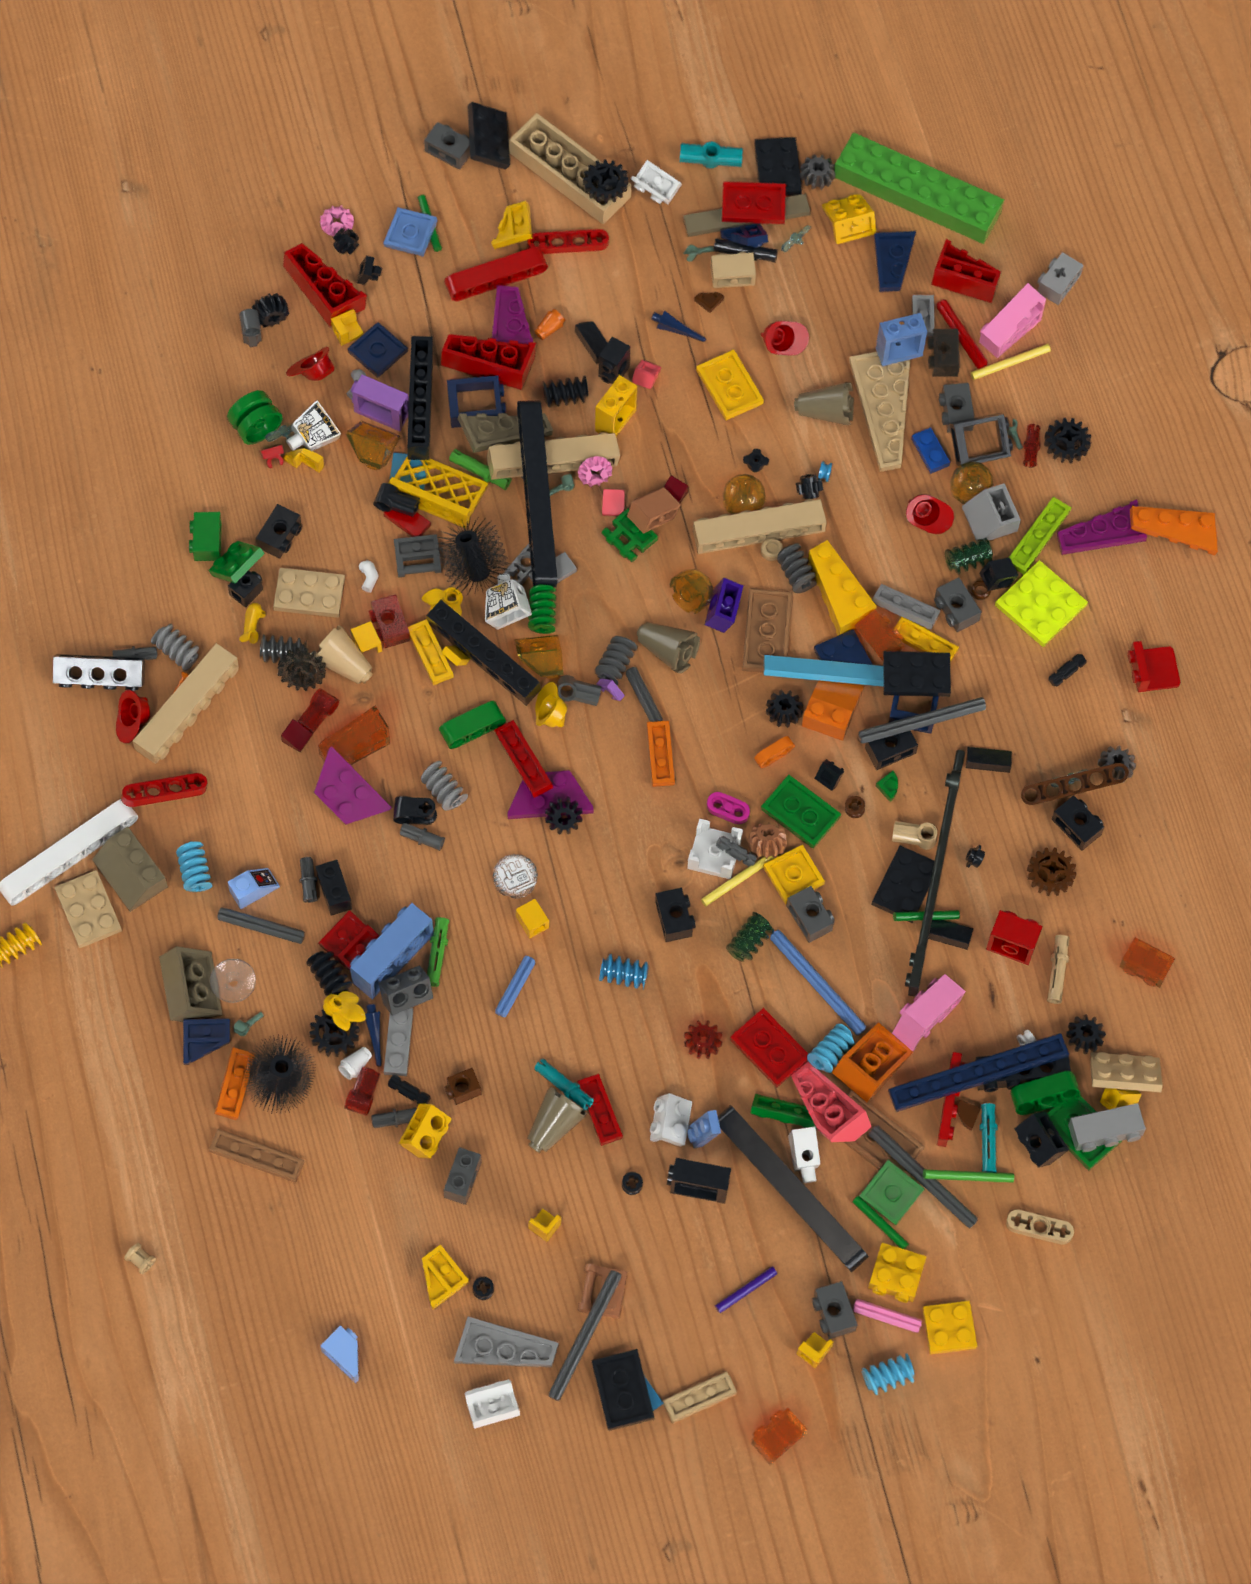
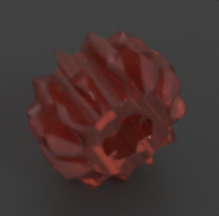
M698 1020L696 1027L690 1024L688 1027L689 1032L684 1034V1038L687 1039L684 1042V1046L690 1048V1055L697 1052L698 1059L701 1058L702 1054H705V1057L709 1059L710 1052L716 1055L718 1053L717 1048L722 1047L723 1042L719 1040L722 1038V1032H716L718 1029L717 1025L709 1027V1020L705 1022V1025H702ZM701 1037L706 1038L705 1042H700Z

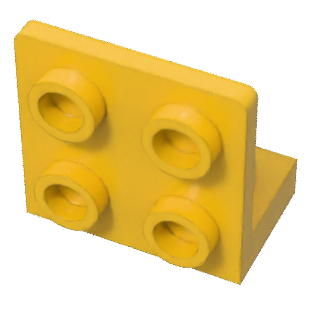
M852 194L847 198L830 200L828 203L822 204L823 211L832 222L836 244L876 233L874 211L861 194Z

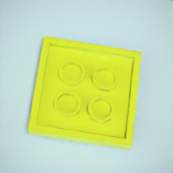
M1040 560L995 602V606L1042 647L1052 640L1088 604L1087 600Z

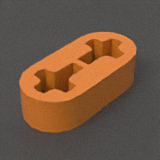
M785 736L760 751L754 760L760 768H765L790 753L794 749L795 744L789 736Z

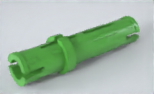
M454 449L449 457L450 462L480 476L487 483L491 482L504 490L511 483L512 478L491 480L487 465L457 449Z
M442 917L435 919L434 933L430 937L432 945L427 975L433 987L439 986L445 946L448 945L447 932L450 920ZM441 933L440 942H439V948H437V946H438V941H439V934ZM437 956L436 967L434 971L435 958Z

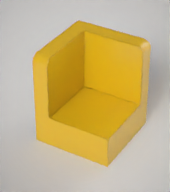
M354 309L331 319L332 330L341 346L363 335V331L356 320Z
M371 621L351 629L352 640L355 645H358L361 652L376 648L378 653L382 652L381 641Z
M536 899L516 909V918L529 939L549 928V919Z
M1105 1088L1100 1103L1110 1110L1137 1104L1142 1094L1138 1090Z
M543 1208L534 1219L531 1218L528 1221V1229L546 1242L549 1241L561 1225V1217L558 1214L554 1217Z
M814 1332L806 1342L803 1341L799 1346L797 1355L813 1368H816L833 1347L834 1341L829 1339L827 1342Z

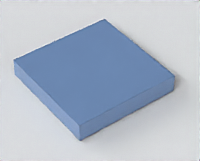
M398 207L384 240V246L424 256L437 224V217Z

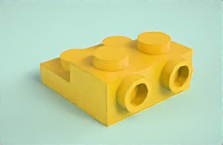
M881 1243L868 1288L872 1289V1292L877 1295L885 1296L888 1294L895 1296L897 1301L903 1303L913 1302L927 1256Z

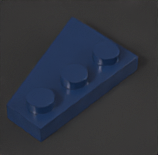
M916 231L874 233L879 292L901 290Z

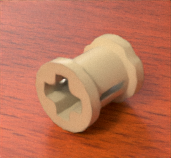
M137 1243L129 1249L124 1259L131 1261L139 1268V1272L144 1274L153 1266L156 1258L149 1256L141 1249L142 1246Z

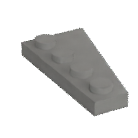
M467 1317L454 1363L552 1367L559 1343Z

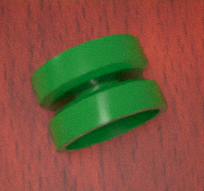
M256 390L241 397L233 404L228 411L227 420L237 430L242 441L247 445H252L271 436L281 425L283 416L278 408L272 405V400L266 392Z

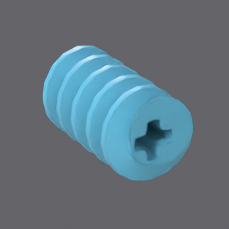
M197 841L186 843L176 851L177 857H179L178 863L182 873V881L184 882L183 887L189 892H202L213 887L211 882H206L211 879L210 875L204 874L209 871L208 866H202L207 863V859L202 857L205 855V850L199 849L204 845Z
M836 1024L834 1029H831L828 1035L818 1043L817 1047H814L812 1052L807 1055L809 1063L818 1070L831 1073L833 1067H836L839 1063L838 1061L855 1045L851 1031L843 1024Z
M907 1353L905 1354V1360L901 1355L897 1356L896 1363L892 1358L888 1359L887 1366L883 1361L879 1362L878 1369L874 1364L870 1365V1373L865 1367L862 1368L865 1384L868 1390H872L875 1395H878V1387L887 1392V1384L896 1389V1381L905 1386V1378L914 1383V1370Z

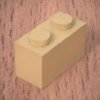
M739 252L737 254L726 255L720 253L711 256L713 288L755 286L754 254Z

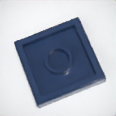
M379 322L347 348L348 353L377 378L408 352V348Z

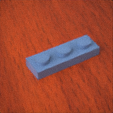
M707 1111L689 1126L688 1139L693 1143V1148L703 1147L721 1133L717 1111Z

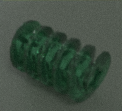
M986 537L985 540L979 539L976 543L972 541L968 545L962 544L960 548L956 546L953 547L952 551L946 549L944 552L948 569L950 571L954 569L957 574H960V567H963L965 572H967L969 564L973 569H976V562H979L983 567L985 566V559L993 561L992 548Z
M753 912L752 916L748 917L747 923L742 925V930L737 932V937L732 938L731 943L726 946V949L730 955L741 962L744 959L752 961L753 957L750 952L757 954L758 949L755 945L763 947L764 944L760 938L768 940L769 936L765 932L773 933L774 929L762 915Z

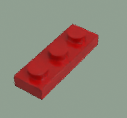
M596 1074L578 1080L577 1083L580 1085V1089L594 1099L591 1107L587 1104L586 1106L588 1107L587 1111L600 1145L603 1146L623 1139L600 1075Z

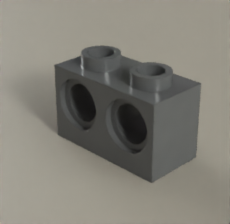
M420 965L379 982L383 1004L392 1016L433 999L430 978Z

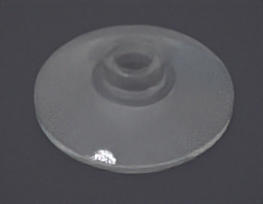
M240 959L222 961L213 969L210 977V986L213 993L220 1000L229 1003L245 1000L251 995L256 985L254 970L248 963ZM231 981L238 982L234 987L229 985Z

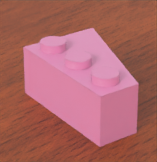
M1027 283L990 323L982 327L979 343L996 358L1001 356L1041 321L1046 298Z
M946 974L939 980L937 978L933 979L928 985L926 992L920 991L914 998V1003L912 1005L907 1003L900 1011L902 1016L892 1034L912 1051L916 1049L922 1037L927 1038L931 1033L930 1030L938 1022L941 1023L959 1004L966 992Z

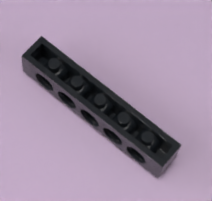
M411 336L408 460H429L433 336Z
M440 600L426 615L429 625L524 705L527 706L541 691L540 682L444 601Z

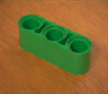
M489 701L445 722L439 727V731L449 749H455L497 729L506 722V719L496 701Z
M1064 1071L1017 1085L1012 1088L1010 1094L1016 1113L1028 1115L1072 1102L1079 1098L1080 1090L1075 1074L1071 1071Z

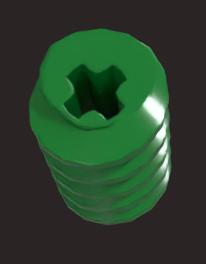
M536 585L529 590V604L532 615L528 616V628L533 632L539 634L555 632V627L552 625L556 623V619L552 617L556 616V611L553 610L556 608V603L553 602L556 600V595L553 594L556 589L552 586Z

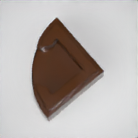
M703 292L695 296L694 301L711 313L724 300V295L718 292Z
M959 1099L957 1109L959 1118L963 1125L972 1131L981 1108Z

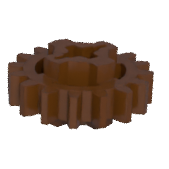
M1054 847L1052 852L1045 848L1043 854L1037 851L1036 858L1031 857L1030 865L1027 867V871L1030 872L1027 878L1028 880H1033L1032 888L1039 887L1038 893L1046 890V894L1049 896L1054 891L1055 895L1059 896L1060 890L1066 893L1068 886L1072 887L1073 879H1075L1077 874L1073 871L1076 868V864H1070L1072 857H1064V850L1059 854L1056 847Z

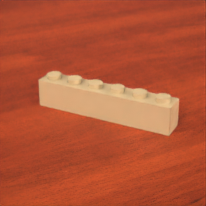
M603 432L592 436L579 435L574 438L559 437L555 440H545L548 474L576 471L586 459L595 456L606 458L612 467L617 466L619 462L620 452L615 433L608 434ZM520 442L509 445L495 444L488 448L487 462L491 480L523 476Z
M808 499L797 504L786 503L774 508L768 506L757 511L745 510L739 514H723L717 518H701L693 522V534L698 554L759 544L769 538L782 540L822 533L826 529V518L821 499Z
M216 643L133 740L135 750L154 764L160 759L163 760L168 755L169 748L173 743L180 741L184 730L195 723L197 715L201 710H206L213 696L223 690L225 682L236 675L239 669L237 657Z

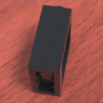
M995 413L949 423L957 466L964 467L1011 457L1010 451L1013 450V445L1007 435L1009 422L1007 417H1004V414ZM995 421L1000 451L968 457L963 427Z
M676 1158L675 1165L670 1164L667 1185L671 1186V1194L725 1204L731 1168Z

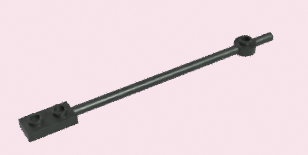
M962 750L956 751L952 773H947L945 786L949 787L919 941L916 953L911 952L909 966L913 967L912 974L907 973L905 987H909V996L916 997L919 991L965 752Z

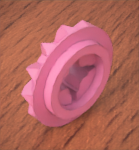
M332 205L331 209H325L320 217V225L326 234L335 236L341 228L345 231L352 229L354 219L349 209L346 210L342 206L334 207ZM340 217L341 223H333V218L338 219Z
M590 457L580 465L578 469L579 479L583 485L588 484L592 487L597 484L600 487L602 482H608V477L612 476L611 463L604 457ZM591 470H592V471H596V472L599 471L600 474H599V475H597V474H593V475H592Z

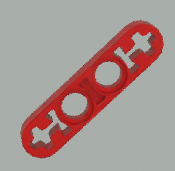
M603 229L533 233L532 239L527 240L528 249L539 247L542 254L602 251L609 245V235ZM579 237L584 240V243L576 245L573 243V240ZM588 237H590L591 244H588ZM598 237H601V243L598 242ZM554 239H561L564 243L561 246H555L552 244V241ZM534 241H538L539 246H535Z
M192 773L129 784L122 790L121 801L128 807H136L200 796L206 792L208 782L203 774ZM194 782H197L198 785H201V786H200V787H197V785H196V784H193V783H194ZM176 784L181 787V790L174 792L169 787ZM151 788H155L159 790L160 793L158 795L153 796L150 795L147 791ZM132 793V795L135 796V798H131V796L128 794Z

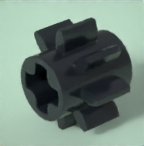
M341 228L333 236L335 240L333 246L341 254L347 252L351 255L359 246L357 243L359 237L352 229L345 231Z
M816 474L803 475L800 477L801 482L796 483L797 493L803 495V499L819 497L818 491H823L822 480L820 478L817 479Z

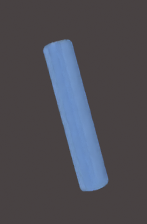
M524 956L495 1009L497 1015L504 1018L508 1015L535 965V960L532 957Z

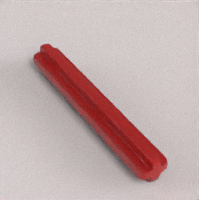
M947 300L939 301L936 308L976 368L986 367L988 361Z

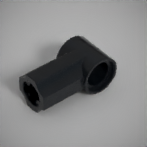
M382 483L373 505L384 512L394 510L414 517L418 510L420 498L400 492L391 484Z

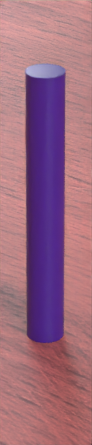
M769 1268L715 1305L716 1310L722 1313L776 1276L777 1271L775 1268Z

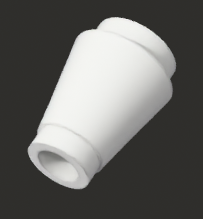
M362 1047L341 1060L338 1069L349 1080L353 1077L357 1078L372 1057V1054L367 1048Z

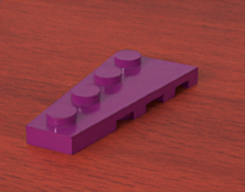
M1137 499L1131 501L1126 506L1114 508L1107 514L1095 516L1090 521L1081 522L1059 531L1057 539L1061 555L1146 541V534L1131 529L1130 509L1132 506L1139 507Z

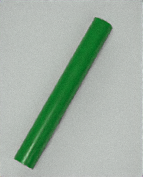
M418 196L422 213L431 215L426 196ZM435 228L430 240L433 250L438 252L442 250Z
M959 910L934 911L932 920L959 919L960 913ZM924 911L894 912L893 920L922 921Z
M857 1196L852 1201L898 1247L902 1249L907 1248L909 1243L860 1196Z

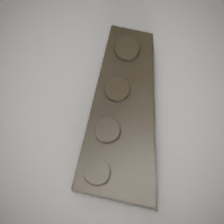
M477 413L476 416L458 415L457 419L473 453L488 450L490 446L495 444L509 445L520 442L518 416H508L507 413H498V416H486V413ZM542 413L544 437L551 436L553 429L546 414Z

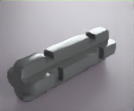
M725 836L719 837L716 847L724 851L725 849L727 854L739 861L743 860L742 862L747 866L755 864L757 860L755 854L747 853L748 850L733 841L731 843L730 839Z

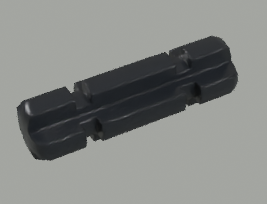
M1077 654L1072 658V661L1069 660L1059 668L1057 673L1054 672L1050 675L1048 680L1052 686H1059L1063 683V679H1068L1078 671L1079 667H1083L1087 660L1082 654Z
M392 1075L389 1079L388 1086L393 1090L397 1089L400 1094L410 1100H416L417 1104L429 1103L430 1095L427 1093H421L420 1089L405 1080L402 1081L396 1075Z

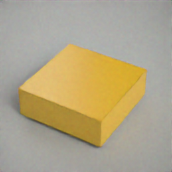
M445 646L442 654L456 666L467 665L470 661V658L456 646Z

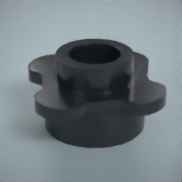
M753 449L750 455L744 456L743 462L747 464L752 472H759L764 466L769 464V459L761 454L760 449Z
M978 845L976 848H970L966 855V860L968 861L966 867L969 868L972 865L978 868L985 856V851L981 850V845Z

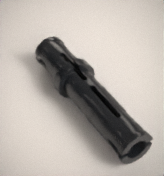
M715 239L714 252L737 254L739 252L753 253L754 261L760 259L776 262L778 249L761 246L751 247L732 241Z

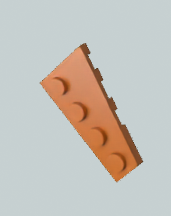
M1131 507L1130 523L1132 530L1154 537H1165L1170 542L1176 544L1181 542L1195 550L1200 548L1214 556L1217 554L1215 513Z

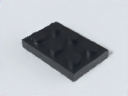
M471 102L467 105L471 159L506 170L510 166L507 112Z
M796 137L755 139L754 148L758 183L786 184V196L801 195L802 186Z
M884 651L883 695L950 697V653Z
M900 845L871 905L890 914L894 912H918L929 890L934 860Z
M638 1349L592 1360L608 1431L655 1419Z

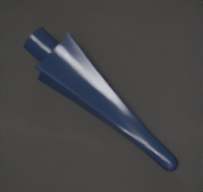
M665 310L662 315L654 312L651 320L658 323L657 329L685 335L702 342L706 341L705 337L679 322Z
M369 1004L366 1006L365 1021L371 1037L376 1065L380 1067L382 1065L380 1052V1011L376 1012L375 1004Z

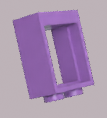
M362 374L359 380H356L351 387L354 412L401 431L408 419V394Z

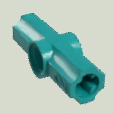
M707 142L704 145L681 143L679 162L703 164V166L709 169L716 168L718 165L742 167L743 148L722 147L716 142Z

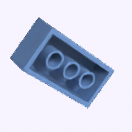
M413 903L408 907H403L397 914V919L392 924L388 923L383 928L380 937L377 940H371L366 947V951L361 956L357 955L350 964L352 983L372 1000L380 992L379 982L396 976L430 940V937L433 936L432 919Z

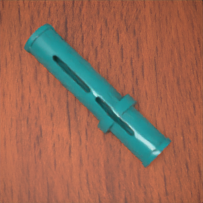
M545 1059L540 1060L542 1064L537 1062L534 1070L562 1091L568 1099H572L583 1110H588L586 1104L589 1107L592 1106L594 1099L581 1090L578 1083L571 1082Z
M984 1103L981 1104L982 1124L979 1125V1130L982 1131V1172L997 1173L996 1131L998 1130V1125L995 1122L996 1105ZM988 1119H989L990 1135H988ZM988 1142H990V1159H988Z

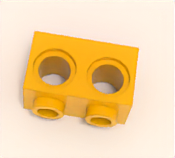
M419 1104L398 1144L418 1158L431 1159L438 1149L442 1136L448 1131V1125L452 1118L432 1104Z

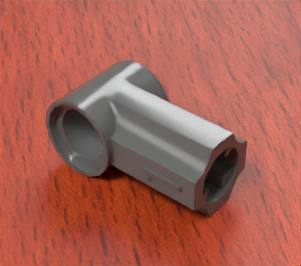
M255 309L243 310L239 313L243 342L249 345V347H255L262 341L258 311Z
M570 675L561 676L557 681L558 695L563 701L574 700L597 706L601 686L578 681ZM565 685H569L572 687V689L569 691H565L562 689V687Z

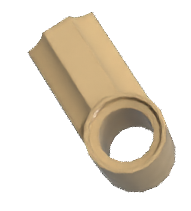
M895 821L892 841L918 845L922 849L929 850L937 843V828L931 823L919 825ZM928 833L931 834L932 837L929 839H925L922 837V835Z

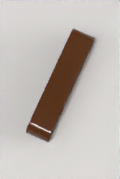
M1115 763L1031 784L1024 787L1021 792V798L1027 805H1036L1120 784L1128 778L1129 770L1124 764ZM1116 767L1123 768L1125 771L1124 778L1120 780L1115 779L1112 776V770ZM1095 772L1103 776V782L1100 785H1094L1090 781V776ZM1072 778H1078L1081 781V788L1077 791L1071 790L1068 786V782ZM1051 783L1059 786V793L1056 796H1050L1046 792L1047 786ZM1028 789H1034L1038 793L1037 799L1033 802L1025 799L1024 794Z

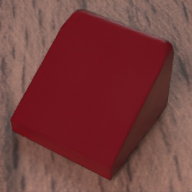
M671 475L664 488L681 503L688 494L689 486Z
M292 719L281 734V740L286 745L301 752L313 734L299 722Z

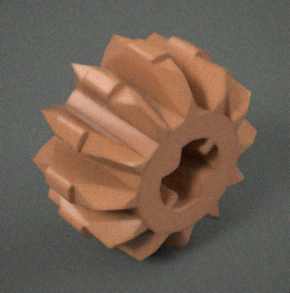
M769 822L767 825L760 823L758 827H753L749 836L752 853H756L758 857L765 856L766 859L769 856L776 858L777 854H783L784 848L787 845L784 828H779L778 824L770 825Z

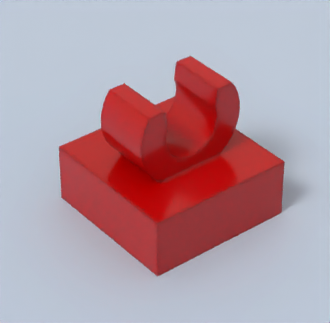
M281 444L259 450L261 458L267 459L266 464L269 468H272L271 460L273 458H277L279 464L283 465L284 461L280 454H283L284 450Z

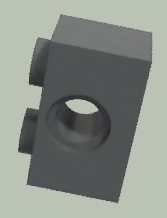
M437 122L424 139L425 152L459 170L470 157L469 137L455 132L448 125H442Z
M969 383L943 385L942 393L939 394V405L944 408L942 424L946 425L947 433H951L949 423L975 417ZM956 406V407H959L960 409H959V410H956V409H953L952 407ZM974 425L963 427V430L973 431Z
M959 577L936 589L934 602L938 609L943 610L948 625L954 627L956 632L980 621L982 612ZM952 604H958L961 607L955 608L952 606Z
M812 886L788 897L786 904L809 943L831 932L835 922L831 911L824 908L820 893L818 891L815 892ZM809 910H813L818 915L812 917L809 916L806 912Z
M459 1147L444 1187V1198L464 1205L467 1204L482 1163L481 1154Z
M843 1282L815 1289L812 1303L815 1311L820 1312L822 1319L819 1320L823 1334L827 1333L828 1338L832 1339L855 1332L858 1325ZM833 1306L838 1308L840 1313L838 1315H831L827 1309Z

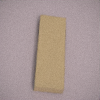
M726 1371L663 1400V1404L672 1423H675L737 1395V1390Z

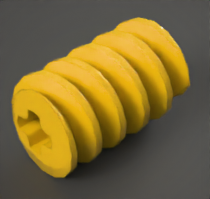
M24 922L22 924L23 931L16 927L14 928L15 935L11 932L6 933L7 940L0 936L1 968H3V960L8 964L11 963V955L15 959H19L18 951L26 955L27 946L35 950L34 942L42 946L32 926Z

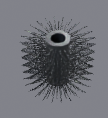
M468 521L467 530L464 528L463 531L461 528L455 538L447 539L450 540L447 542L454 543L439 542L437 544L449 546L450 548L447 549L451 550L445 551L439 547V551L446 555L444 557L440 552V557L444 558L447 562L444 563L447 568V577L450 576L448 570L449 572L452 571L454 572L451 573L452 577L455 576L458 580H462L460 581L461 583L464 580L467 582L465 588L471 581H473L472 585L475 582L477 588L478 582L481 583L482 581L484 584L486 579L489 580L488 576L490 578L493 577L489 574L506 575L491 570L502 568L496 564L502 565L500 562L503 561L499 560L498 557L502 559L501 556H504L501 552L503 543L500 546L501 542L492 540L495 539L494 531H492L494 533L493 536L490 535L492 533L489 530L485 534L481 531L477 533L480 525L476 528L475 532L472 531L473 524L472 529L469 530Z
M283 1035L281 1046L279 1041L273 1045L270 1051V1044L267 1043L266 1048L268 1049L266 1051L264 1048H262L263 1051L258 1048L264 1054L263 1056L262 1054L259 1056L256 1053L258 1055L257 1058H249L252 1061H248L251 1064H248L250 1066L246 1067L251 1069L245 1070L251 1072L245 1073H250L248 1076L251 1077L247 1078L251 1080H244L252 1081L257 1079L256 1081L249 1082L254 1084H252L253 1087L247 1089H257V1096L260 1094V1091L262 1092L263 1098L261 1100L266 1099L264 1109L270 1097L272 1101L274 1095L273 1111L277 1097L276 1113L278 1105L280 1106L282 1103L284 1105L288 1097L289 1104L292 1105L293 1101L295 1102V1096L299 1099L296 1094H306L302 1090L306 1091L305 1089L310 1087L307 1084L313 1085L309 1083L313 1082L309 1080L313 1079L310 1078L312 1075L308 1076L307 1074H316L303 1071L310 1069L304 1067L311 1066L306 1065L309 1062L304 1063V1065L300 1063L304 1060L307 1062L306 1059H308L307 1056L309 1055L304 1056V1051L301 1058L297 1061L295 1060L298 1054L295 1053L297 1050H293L294 1042L289 1052L287 1048L285 1054L287 1037L282 1052Z

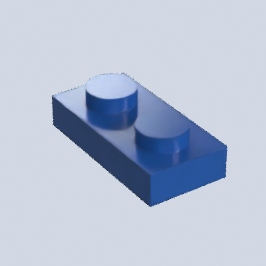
M932 428L912 435L911 440L930 474L950 466V460Z

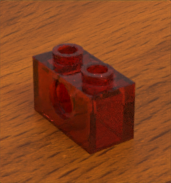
M396 594L371 601L372 610L368 611L372 623L376 622L378 629H375L380 641L383 642L385 649L409 642V630ZM386 620L393 621V623L391 624H385L383 622Z

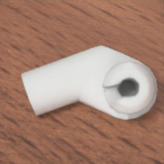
M366 560L359 564V570L366 576L361 588L365 592L371 593L378 579V572L374 563Z

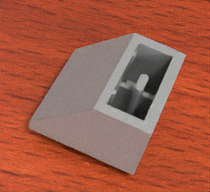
M1005 483L983 490L962 506L977 544L1018 532L1021 519Z

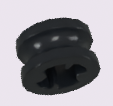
M629 1172L625 1174L622 1179V1189L626 1194L636 1195L642 1190L643 1179L638 1173ZM629 1179H634V1182L638 1181L636 1188L631 1189V1186L627 1187L626 1184L629 1183Z
M480 1277L474 1281L473 1293L476 1298L480 1300L491 1298L494 1293L492 1280L487 1277ZM484 1283L486 1287H490V1289H487V1293L483 1294L481 1290L477 1291V1288H480V1284Z

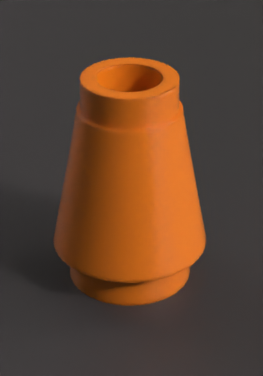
M553 309L551 312H547L534 332L541 340H544L562 328L566 320L556 309Z

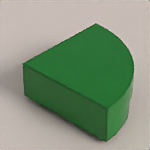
M891 771L876 783V787L890 802L895 798L898 790V778L894 771Z

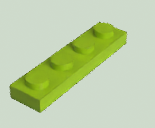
M1055 497L1050 500L1009 556L1018 572L1024 575L1071 512L1070 506Z

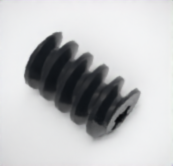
M583 376L582 382H580L578 377H574L573 383L570 378H566L565 384H563L561 379H558L556 386L552 380H549L548 387L543 381L544 398L548 407H551L552 401H555L557 407L560 406L561 400L564 401L565 405H568L569 399H572L573 403L576 404L578 398L581 399L582 403H585L586 397H588L586 376Z
M320 951L312 955L306 964L311 967L310 970L315 974V979L320 981L319 985L324 989V994L326 996L330 994L338 995L342 991H348L352 982H343L348 976L347 974L339 975L343 971V967L335 968L339 961L338 959L330 960L334 953Z

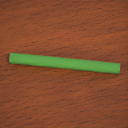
M928 1169L923 1171L924 1179L1014 1182L1013 1173Z

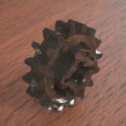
M297 647L296 651L293 652L289 649L287 655L282 654L281 660L278 662V676H282V683L288 682L287 687L296 686L297 691L300 687L307 691L308 686L315 689L316 683L321 685L323 678H325L326 663L322 662V656L316 657V651L308 653V648L300 651Z

